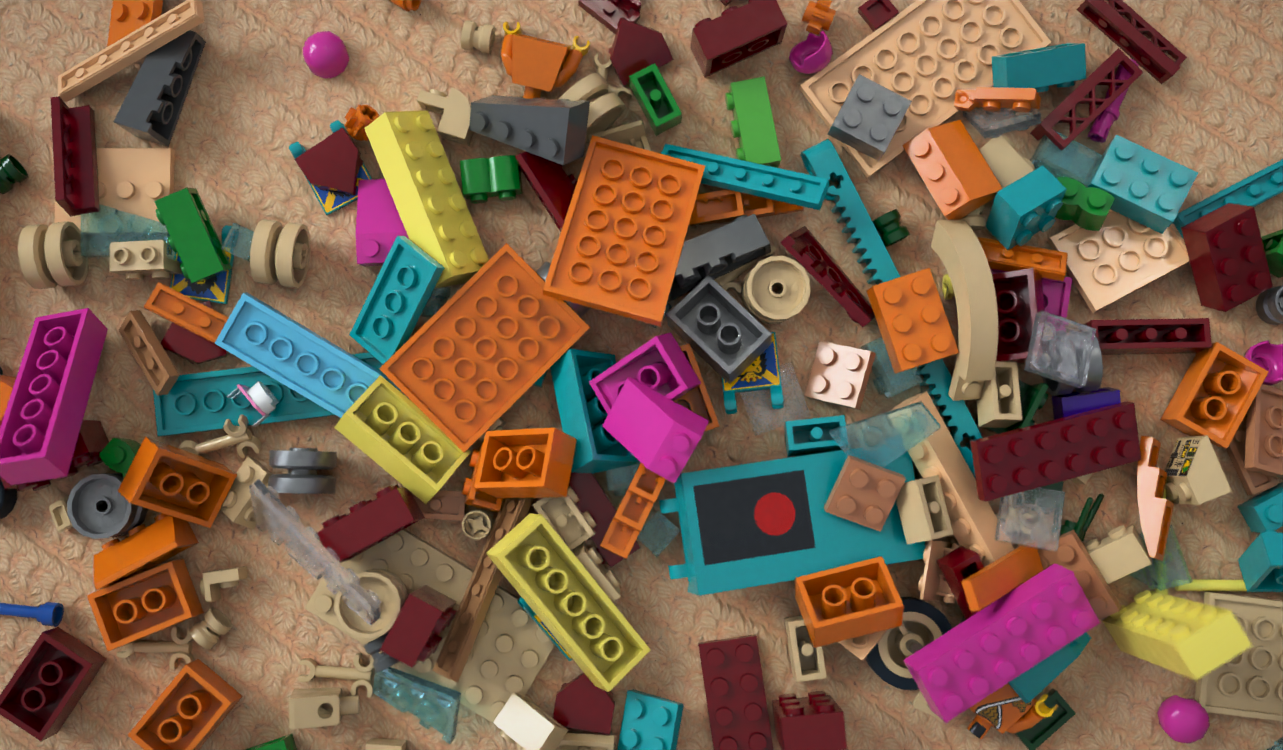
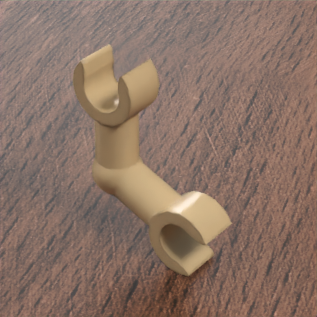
M597 52L594 58V65L597 69L596 73H600L607 82L608 70L612 67V63L609 59L607 64H600L598 62L599 53ZM609 84L607 94L616 93L618 96L626 95L632 98V93L627 88L617 89Z

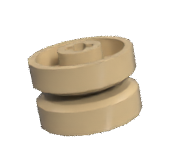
M593 73L584 77L559 98L569 99V101L590 100L585 144L588 143L587 137L589 135L608 129L625 109V104L616 93L607 94L609 84L600 73Z
M266 219L259 221L253 234L250 249V269L253 280L257 283L273 285L279 280L282 286L299 288L306 278L309 266L310 234L308 227L304 224L291 222L283 227L279 221Z
M56 222L50 226L44 224L27 225L22 229L18 240L19 263L28 284L34 289L55 288L58 284L60 286L81 285L85 281L88 273L87 248L80 229L73 222Z
M770 256L759 261L745 276L741 287L742 302L746 310L756 320L766 324H780L797 315L806 306L811 293L810 279L805 269L796 260L786 256ZM773 286L778 288L777 293L779 294H775L772 291Z
M372 568L352 575L341 584L335 596L334 611L338 623L347 633L357 638L372 639L390 631L408 597L405 584L396 574L386 569ZM369 598L374 601V608H372V602L368 601Z

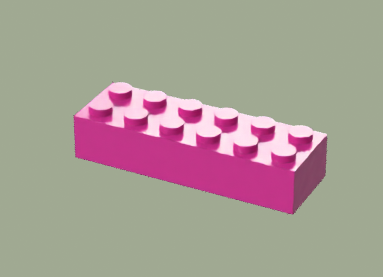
M89 308L35 318L0 427V477L10 485L66 477L68 475L108 331L107 327Z
M1054 563L903 661L931 711L947 723L1097 626L1100 622L1073 571Z

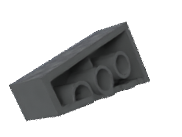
M189 30L148 54L113 122L138 138L169 147L206 41L197 32Z
M492 95L471 102L469 130L565 165L584 156L590 100H546L545 98L536 97L528 99L515 96Z
M742 215L730 224L685 241L667 302L692 291L708 275L712 279H716L770 253V242L756 215Z

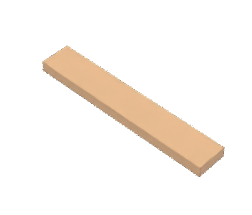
M186 0L59 75L58 96L63 101L68 102L204 22L202 1Z

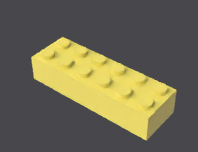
M428 110L384 112L364 129L409 240L444 267L434 289L466 283L489 261V258Z
M530 513L486 553L596 687L609 692L650 651V648L543 515Z
M1150 590L1138 593L1133 598L1135 601L1127 606L1121 605L1119 612L1111 614L1103 620V623L1122 652L1193 680H1198L1253 646L1231 610Z

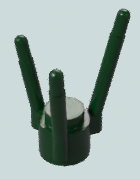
M1099 494L1094 503L1093 498L1089 497L1078 522L1066 520L1064 525H1062L1061 496L1060 509H1055V524L1052 532L1060 536L1074 529L1081 542L1084 541L1086 531L1099 509L1104 495Z

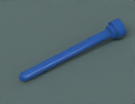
M46 602L39 607L0 603V615L36 618L44 626L57 627L61 623L64 613L63 605L55 602Z

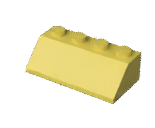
M381 375L343 414L334 427L425 504L442 488L471 452L468 449L464 453L410 399Z

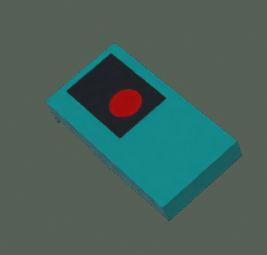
M900 441L680 473L674 484L676 498L659 500L661 514L678 512L685 556L684 564L668 566L670 579L688 577V592L700 596L795 580L796 577L880 556L883 557L886 565L923 559L925 541L912 544L906 543L896 501L881 532L827 513L824 509L848 455L900 473L905 477V482L915 480L911 456L903 442Z

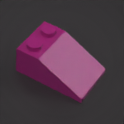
M385 179L359 180L355 234L357 264L365 267L383 266L397 236H405L409 239Z
M671 332L655 336L589 381L607 414H609L628 377L672 401H675L701 384Z
M628 377L602 427L647 469L675 484L699 443L709 421Z

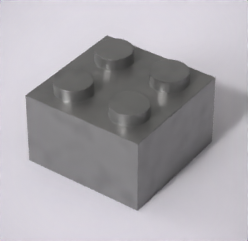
M859 74L827 135L879 161L912 101Z

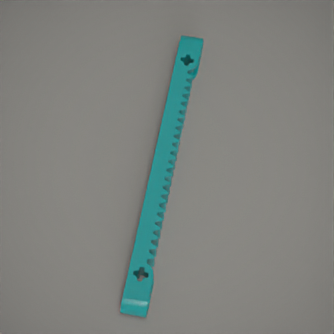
M826 139L802 151L801 158L809 175L839 183L837 187L833 185L828 188L824 199L835 202L836 205L831 210L832 213H841L836 221L837 223H846V226L841 231L842 233H851L847 243H856L852 253H861L862 256L857 262L858 264L866 263L867 266L863 269V274H872L871 278L867 281L868 284H880L899 278L900 275L831 141ZM943 359L918 366L919 368L915 371L914 375L924 376V379L919 383L920 386H929L927 390L929 396H934V405L939 406L938 412L940 416H944L946 427L950 428L951 436L975 477L970 441L983 437L964 400L953 401L949 397L948 392L952 380L951 374ZM963 437H968L969 441L966 443V446L961 447L960 442L963 441Z

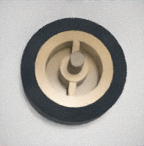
M900 597L904 605L902 626L888 629L865 659L870 668L886 683L904 690H919L903 660L950 631L952 627L944 614L931 604L913 597Z

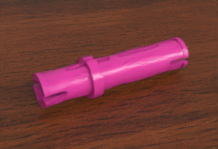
M1130 59L1139 67V64L1135 60ZM1119 64L1115 73V79L1128 80L1132 75ZM1109 88L1104 99L1109 98ZM1128 88L1095 118L1088 133V137L1091 140L1099 143L1106 141L1113 122L1118 120L1120 115L1119 109Z

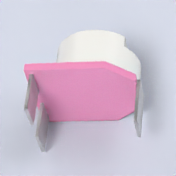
M260 381L251 388L238 384V388L226 396L227 398L232 397V399H236L242 393L253 407L263 416L252 425L253 427H256L269 417V413L279 403L273 393Z

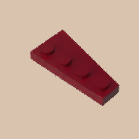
M806 226L791 233L780 242L847 311L849 317L855 323H859L864 327L875 318L870 303Z

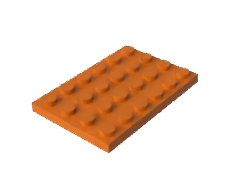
M592 135L546 277L543 295L661 326L705 165Z
M507 243L379 368L464 453L590 328L564 300L543 295L545 281Z

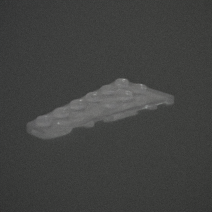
M259 479L251 484L249 490L257 528L261 532L267 530L271 535V540L279 546L284 543L290 557L317 580L323 577L327 583V588L334 595L340 591L347 606L370 626L380 618L381 602L378 596L370 589L366 591L359 584V577L352 569L348 568L346 570L339 563L340 559L332 548L328 547L325 549L319 542L320 538L314 529L310 526L305 528L302 525L297 512L291 506L285 507L280 502L281 498L272 486L266 487Z

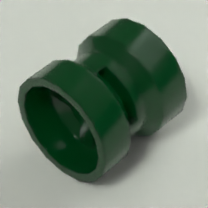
M10 154L0 159V193L5 194L12 189L14 183H21L28 178L27 171Z
M897 209L872 221L876 230L880 234L883 233L881 239L885 247H889L910 235L907 227L899 225L901 224V215Z

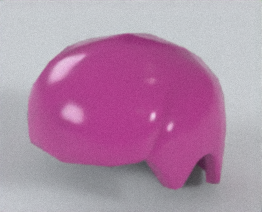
M330 31L316 32L308 37L304 43V60L314 75L326 79L334 78L344 72L349 62V55L345 44L339 36Z
M824 31L820 32L821 36L809 33L806 41L798 43L791 49L789 60L796 71L804 74L817 73L829 64L833 51L830 40Z
M1263 341L1247 350L1244 358L1269 371L1262 384L1274 385L1283 381V344L1276 345L1269 343V341Z
M1177 695L1171 696L1161 703L1157 712L1158 721L1162 729L1171 739L1180 743L1189 744L1204 738L1210 726L1207 711L1194 699H1185Z

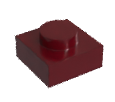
M868 0L858 8V13L873 31L899 14V11L890 0Z

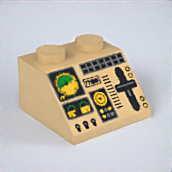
M1208 435L1186 436L1177 439L1165 468V472H1167L1166 495L1170 500H1173V503L1200 505L1232 492Z

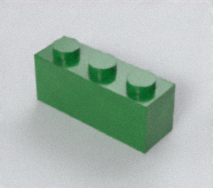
M184 188L154 201L158 208L155 210L156 216L160 223L165 225L170 235L168 236V242L172 250L178 252L182 261L180 268L186 279H190L191 283H198L232 269L196 188Z

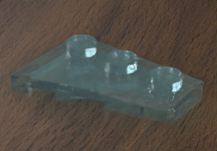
M100 204V212L81 215V256L110 257V243L147 240L166 241L167 255H172V248L168 242V236H170L165 225L158 221Z
M922 401L832 429L829 431V434L847 456L851 455L884 468L938 430L940 424Z
M388 667L378 673L375 671L373 687L375 695L402 713L411 712L421 719L420 725L426 729L432 726L444 734L442 737L444 741L449 744L452 743L456 736L461 692L392 667Z

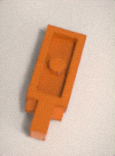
M976 87V90L957 89L954 107L957 110L967 112L980 107L992 112L1000 111L1001 108H1012V110L1017 112H1029L1031 108L1040 109L1041 98L1035 88Z

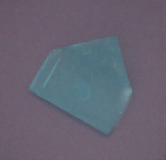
M1172 525L1169 527L1163 561L1152 558L1151 565L1129 574L1147 584L1151 589L1164 590L1193 582ZM1140 533V536L1145 543L1143 533Z

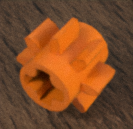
M818 0L817 3L809 1L802 18L803 22L808 23L806 31L819 35L821 29L829 30L836 10L829 8L831 0Z
M358 105L356 109L351 107L344 117L347 120L344 126L347 127V132L354 139L368 141L364 128L376 120L379 114L368 105Z

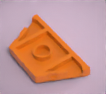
M113 0L107 47L161 16L163 0Z

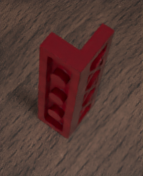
M1085 0L1076 9L1160 84L1171 78L1187 58L1123 0H1108V3L1104 0ZM1121 15H1125L1129 19L1130 23ZM1143 34L1149 36L1151 38V41L1148 38H1146ZM1163 52H1167L1172 58L1175 59V62H1174L1173 60H1171V59H1170L1165 53H1163Z
M1118 48L1039 123L1030 134L1037 141L1046 135L1062 151L1123 93L1143 71ZM1119 63L1132 75L1128 80L1115 79V67ZM1096 85L1109 86L1108 99L1095 98ZM1076 104H1089L1088 118L1076 117ZM1057 123H1069L1070 135L1065 140L1052 128Z
M60 96L52 97L51 118L55 201L70 217L100 212L94 110L90 105L69 108Z

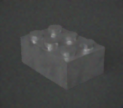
M709 275L666 314L668 326L687 344L690 343L691 348L729 384L771 345L772 334Z

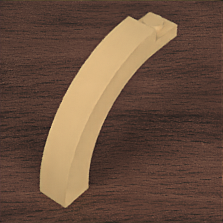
M963 219L937 220L931 248L938 254L948 272L954 290L958 314L959 353H957L948 395L953 401L980 399L984 381L992 380L998 347V310L993 278L984 250L971 227Z

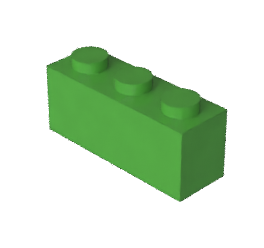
M765 76L730 83L729 93H725L727 109L733 110L734 120L731 121V131L733 138L738 137L740 148L736 149L737 159L779 167L781 155Z

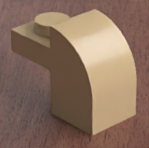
M452 87L448 98H446L445 93L435 89H430L429 92L420 90L417 102L421 108L442 114L437 130L441 138L469 146L473 131L469 130L471 106L467 98L459 90Z

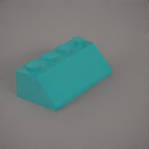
M569 349L550 367L562 430L564 433L577 439L571 472L594 474L638 463V459L602 427L608 414L589 384V381L617 363L613 354Z

